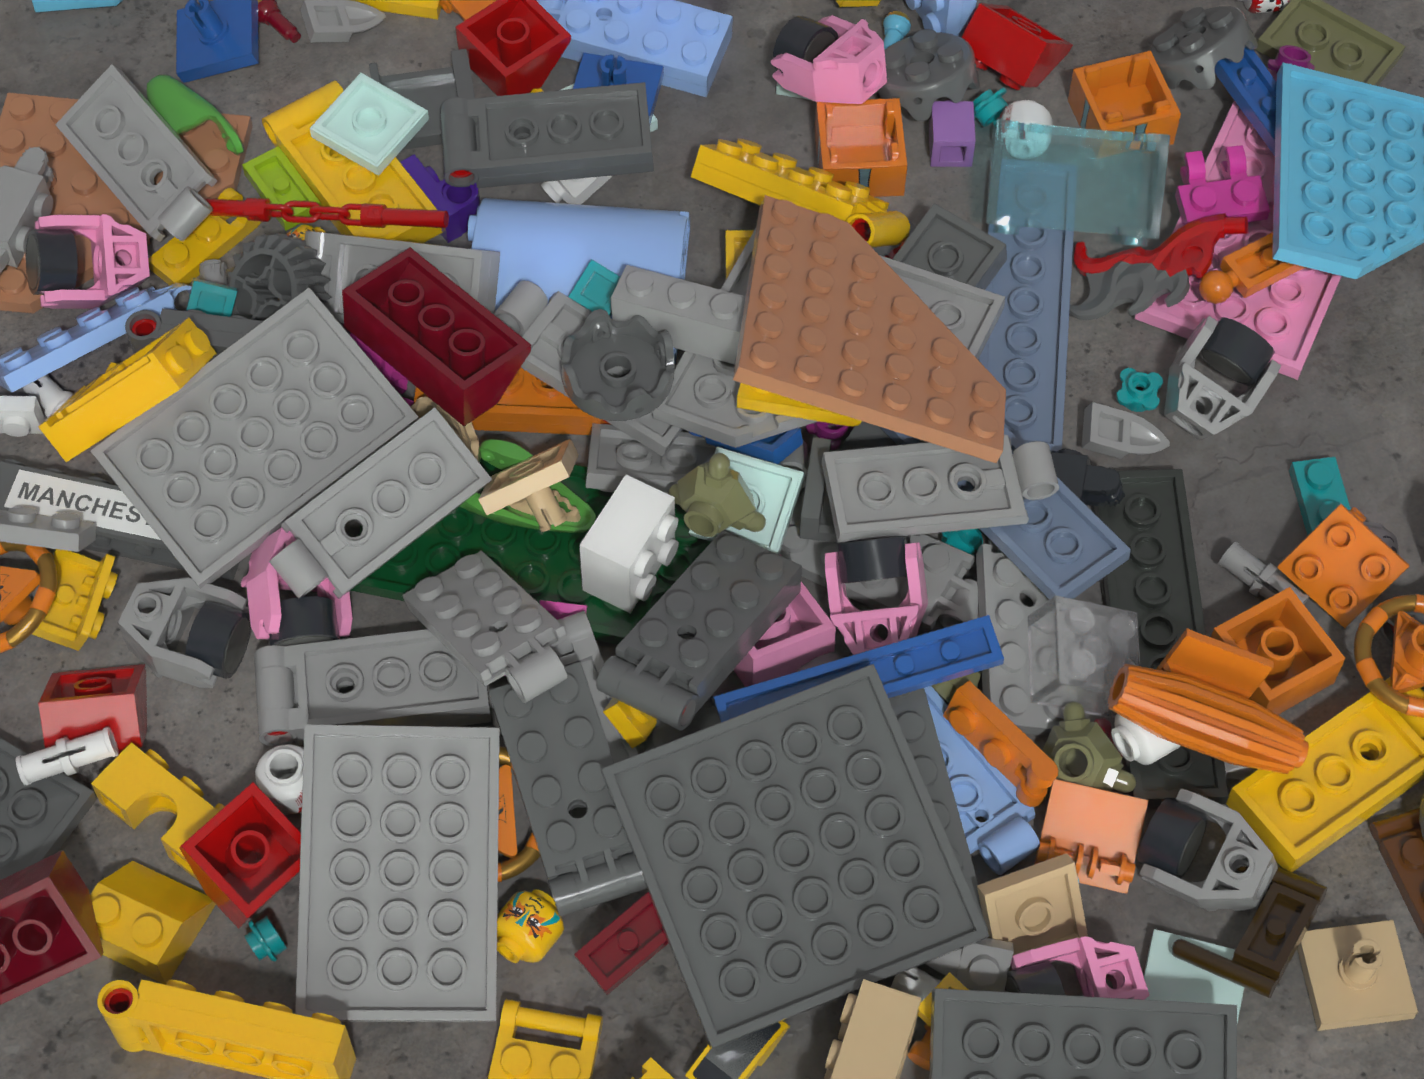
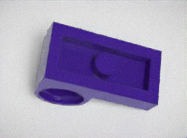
M415 154L400 162L436 209L448 212L447 228H442L443 233H441L447 243L468 232L469 216L476 215L477 208L480 206L477 184L474 183L467 187H454L447 184L445 179L440 181L431 166L424 167Z

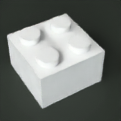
M629 475L624 476L580 544L583 591L630 614L639 600L646 601L656 583L655 574L662 564L665 566L670 564L678 549L679 542L675 540V530L678 525V518L675 517V497Z

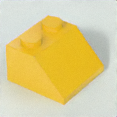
M135 861L129 862L98 882L90 894L103 947V955L165 985L174 975L216 905L207 895Z

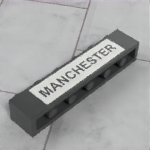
M12 459L0 461V510L8 511L14 507H29L35 509L37 515L52 516L57 513H74L80 516L81 521L96 522V540L84 549L185 570L117 485H112L98 477L84 479L69 476L55 468H47L45 470L31 468ZM239 563L219 578L234 580Z

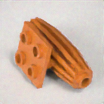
M1188 628L1156 669L1124 664L1118 670V674L1115 676L1109 691L1108 708L1159 738L1229 764L1288 774L1294 767L1300 768L1309 750V744L1305 741L1304 731L1255 701L1249 700L1251 695L1274 668V661Z

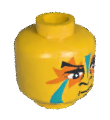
M537 889L532 892H516L497 914V951L504 958L513 963H518L520 960L534 963L541 961L564 931L563 919L559 917L554 899L547 893Z

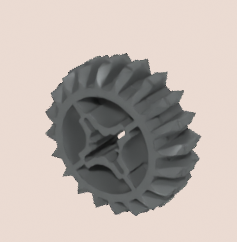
M264 234L256 236L255 241L243 243V252L233 255L236 266L226 270L231 279L230 283L225 286L237 288L231 316L239 315L249 320L265 321L307 288H310L319 300L324 303V301L332 298L324 292V286L331 280L321 275L326 263L316 259L317 250L306 246V241L298 237H289L287 234Z

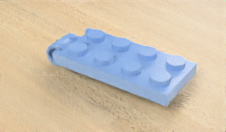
M175 283L156 290L153 286L142 291L138 287L132 288L115 297L114 299L117 304L107 310L101 311L100 307H96L76 317L78 322L76 326L62 331L61 327H57L40 335L37 338L39 345L27 351H23L21 347H18L1 355L0 386L10 392H14L126 334L125 323L128 317L137 311L149 310L160 316L162 308L176 310L174 302L177 294L184 290H187L190 294L191 286Z
M932 686L925 687L926 697L970 854L979 849L981 856L992 871L1002 875L1039 849V839L1035 831L1028 824L1029 821L1035 818L1034 807L1021 803L1016 796V787L997 768L990 765L985 757L963 735L954 730L951 723L943 717L948 705ZM983 817L986 821L978 822L975 818Z

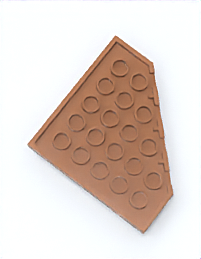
M7 93L0 116V167L5 165L14 168L19 158L23 156L22 153L25 152V149L40 147V149L46 151L49 160L47 164L48 167L52 168L54 175L49 188L50 195L53 197V208L50 215L101 216L102 214H107L121 225H129L146 233L147 245L151 244L149 240L151 236L55 125L79 99ZM221 113L237 130L243 143L244 152L239 155H235L227 149L221 132L216 123L211 120H207L201 126H197L186 132V134L179 136L218 180L213 187L206 184L198 192L203 198L216 199L225 189L230 187L237 191L242 164L244 163L253 127L250 116ZM163 171L156 174L154 178L155 185L161 181ZM74 235L78 260L75 288L94 278L91 241L83 235ZM25 253L17 268L6 265L0 273V310L34 314L44 308L41 307V295H33L29 289Z
M765 195L759 208L733 380L997 463L1003 452L1006 389L848 222L837 219L830 214H821L797 206L787 200H778Z

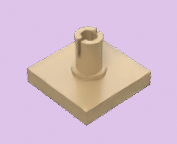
M566 440L490 476L492 481L484 487L478 499L486 515L525 498L539 524L541 532L550 530L552 524L556 527L565 522L567 517L559 506L550 486L570 477L579 455L572 440Z
M1067 853L977 885L983 918L988 927V938L1013 943V956L1073 938L1088 937L1076 865Z
M1393 920L1306 931L1297 950L1318 1031L1414 1019L1418 1010Z

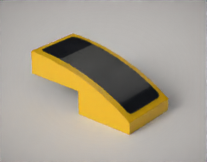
M781 1021L712 1050L708 1044L685 1076L689 1079H748L757 1066H762L791 1025Z

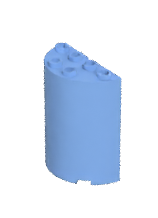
M484 198L477 208V214L469 216L468 241H473L471 249L500 252L495 311L516 285L524 280L540 287L546 294L548 303L553 294L558 291L569 297L591 259L620 277L626 265L685 280L690 236L689 212ZM673 348L674 364H676L678 349Z

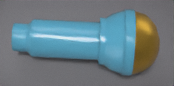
M893 11L884 18V50L902 40L909 33L911 23L907 14L901 11Z

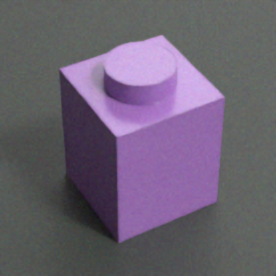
M951 100L935 101L929 120L930 167H972L976 142L973 101H960L959 103H954Z

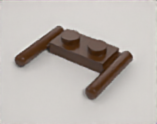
M1420 808L1371 823L1370 832L1374 840L1378 841L1380 845L1378 849L1419 932L1424 934V839L1419 823Z

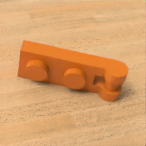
M970 680L956 690L943 717L951 723L956 732L963 735L985 757L990 765L997 768L1016 787V796L1021 803L1029 807L1040 805L1047 794V788L1051 787L1058 776L1057 765Z

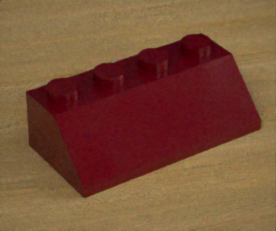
M411 247L342 290L344 327L462 426H466L498 404L531 352V344Z
M63 850L0 880V1005L102 957L104 952L89 889Z

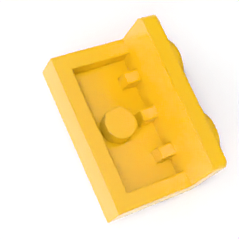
M55 549L52 555L57 569L56 595L47 616H45L32 635L79 651L88 638L96 639L101 629L105 613L99 612L98 609L102 597L109 599L117 580L118 574L111 572L115 556L106 553L102 561L99 562L72 551Z

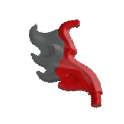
M1226 213L1203 217L1182 226L1159 247L1153 250H1146L1138 246L1102 258L1088 257L1085 243L1078 242L1075 245L1074 262L1078 272L1087 277L1090 292L1087 300L1081 305H1070L1069 313L1079 320H1093L1107 315L1112 309L1123 303L1131 302L1133 304L1127 311L1132 316L1143 312L1157 298L1167 293L1169 295L1165 299L1166 306L1171 307L1178 304L1189 292L1190 283L1188 277L1194 274L1197 278H1201L1210 268L1213 260L1214 246L1220 238H1225L1226 234L1248 233L1247 216L1227 217Z

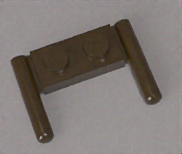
M1241 866L1237 870L1243 873L1248 867ZM1278 867L1270 883L1271 887L1234 951L1232 960L1183 939H1177L1173 943L1171 948L1172 955L1253 992L1271 998L1276 985L1281 980L1315 917L1318 906L1323 902L1327 887Z

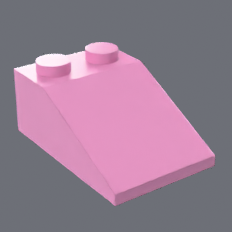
M802 582L801 592L735 667L734 672L745 687L798 672L802 665L814 658L834 652L836 627Z

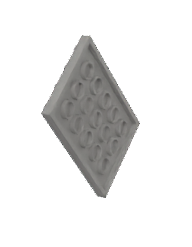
M307 288L204 365L179 391L121 427L93 448L91 453L198 587L202 588L208 583H213L251 554L269 535L280 529L281 524L419 420V417L314 292Z
M304 724L295 1014L311 1017L313 1013H324L338 1018L341 1022L496 1021L500 728Z

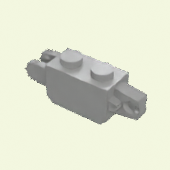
M40 147L25 149V152L22 153L23 156L19 158L14 168L5 165L0 167V273L6 265L18 267L26 253L28 234L32 229H35L34 222L38 221L39 217L50 216L53 208V197L50 195L49 188L54 175L52 168L48 167L47 164L49 162L47 153L40 149Z

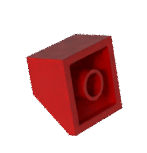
M497 0L455 27L458 50L467 49L470 69L497 96L531 93L532 89L541 88L571 42V34L536 0Z
M979 3L961 37L971 45L978 68L987 70L988 67H991L1001 73L999 77L1001 82L1016 90H1021L1022 86L1038 87L1070 52L1073 46L1070 42L1009 6Z
M145 664L52 673L38 702L45 748L56 745L57 739L67 737L69 740H73L101 731L106 727H110L114 734L118 755L130 743L137 747H142L147 733Z
M254 782L179 847L205 893L238 929L300 873V831Z

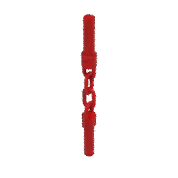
M204 198L213 209L208 216L247 218L248 221L269 222L271 217H279L291 223H314L321 219L340 221L348 226L385 228L386 225L447 228L449 222L447 211L387 208L385 204L350 203L340 208L320 206L312 201H289L283 205L272 204L269 198H246V200ZM291 207L310 208L309 213L312 217L293 216L294 211ZM348 210H360V220L349 219L351 214Z

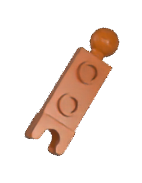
M1272 232L1223 257L1220 264L1222 271L1213 270L1207 272L1199 282V292L1203 299L1213 304L1224 303L1231 296L1234 287L1237 288L1244 298H1247L1305 267L1272 259Z

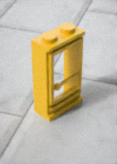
M188 317L181 324H178L97 379L91 381L87 386L78 389L38 427L65 462H68L179 391L216 354V351L210 345L207 335L197 328L190 317Z

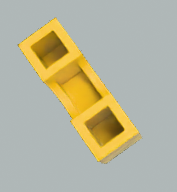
M130 743L91 783L97 798L103 806L132 829H135L146 817L153 813L167 811L176 814L177 817L173 826L160 839L168 857L198 880L179 847L225 806L218 803L213 807L202 798L204 796L203 791L191 779L183 776L179 780L168 771L170 769L169 765L159 754L151 749L144 753L133 743Z

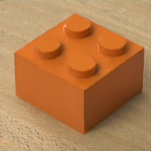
M1290 587L1215 627L1211 638L1274 661V668L1251 695L1249 700L1255 701L1277 715L1334 684L1346 659Z

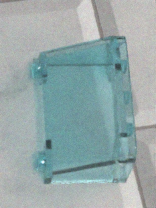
M997 119L994 121L986 223L994 224L993 233L1019 235L1020 226L1121 235V244L1147 246L1148 238L1159 239L1170 135L1156 133L1133 134V132L1095 130L1040 125L1037 123L1025 124L1019 121Z

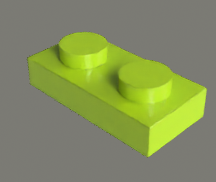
M279 146L242 164L244 175L261 198H269L272 204L284 205L289 201H312L321 206L318 198ZM291 207L294 211L293 216L312 217L309 213L310 208ZM276 217L285 231L301 224L287 222L283 218Z

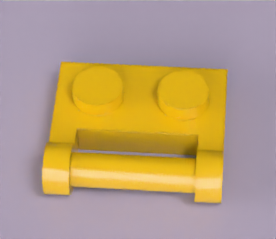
M505 999L488 1079H592L602 1031L603 1016L588 1013L587 1017L583 1018L521 1007L520 1001ZM517 1026L583 1038L581 1050L515 1039Z

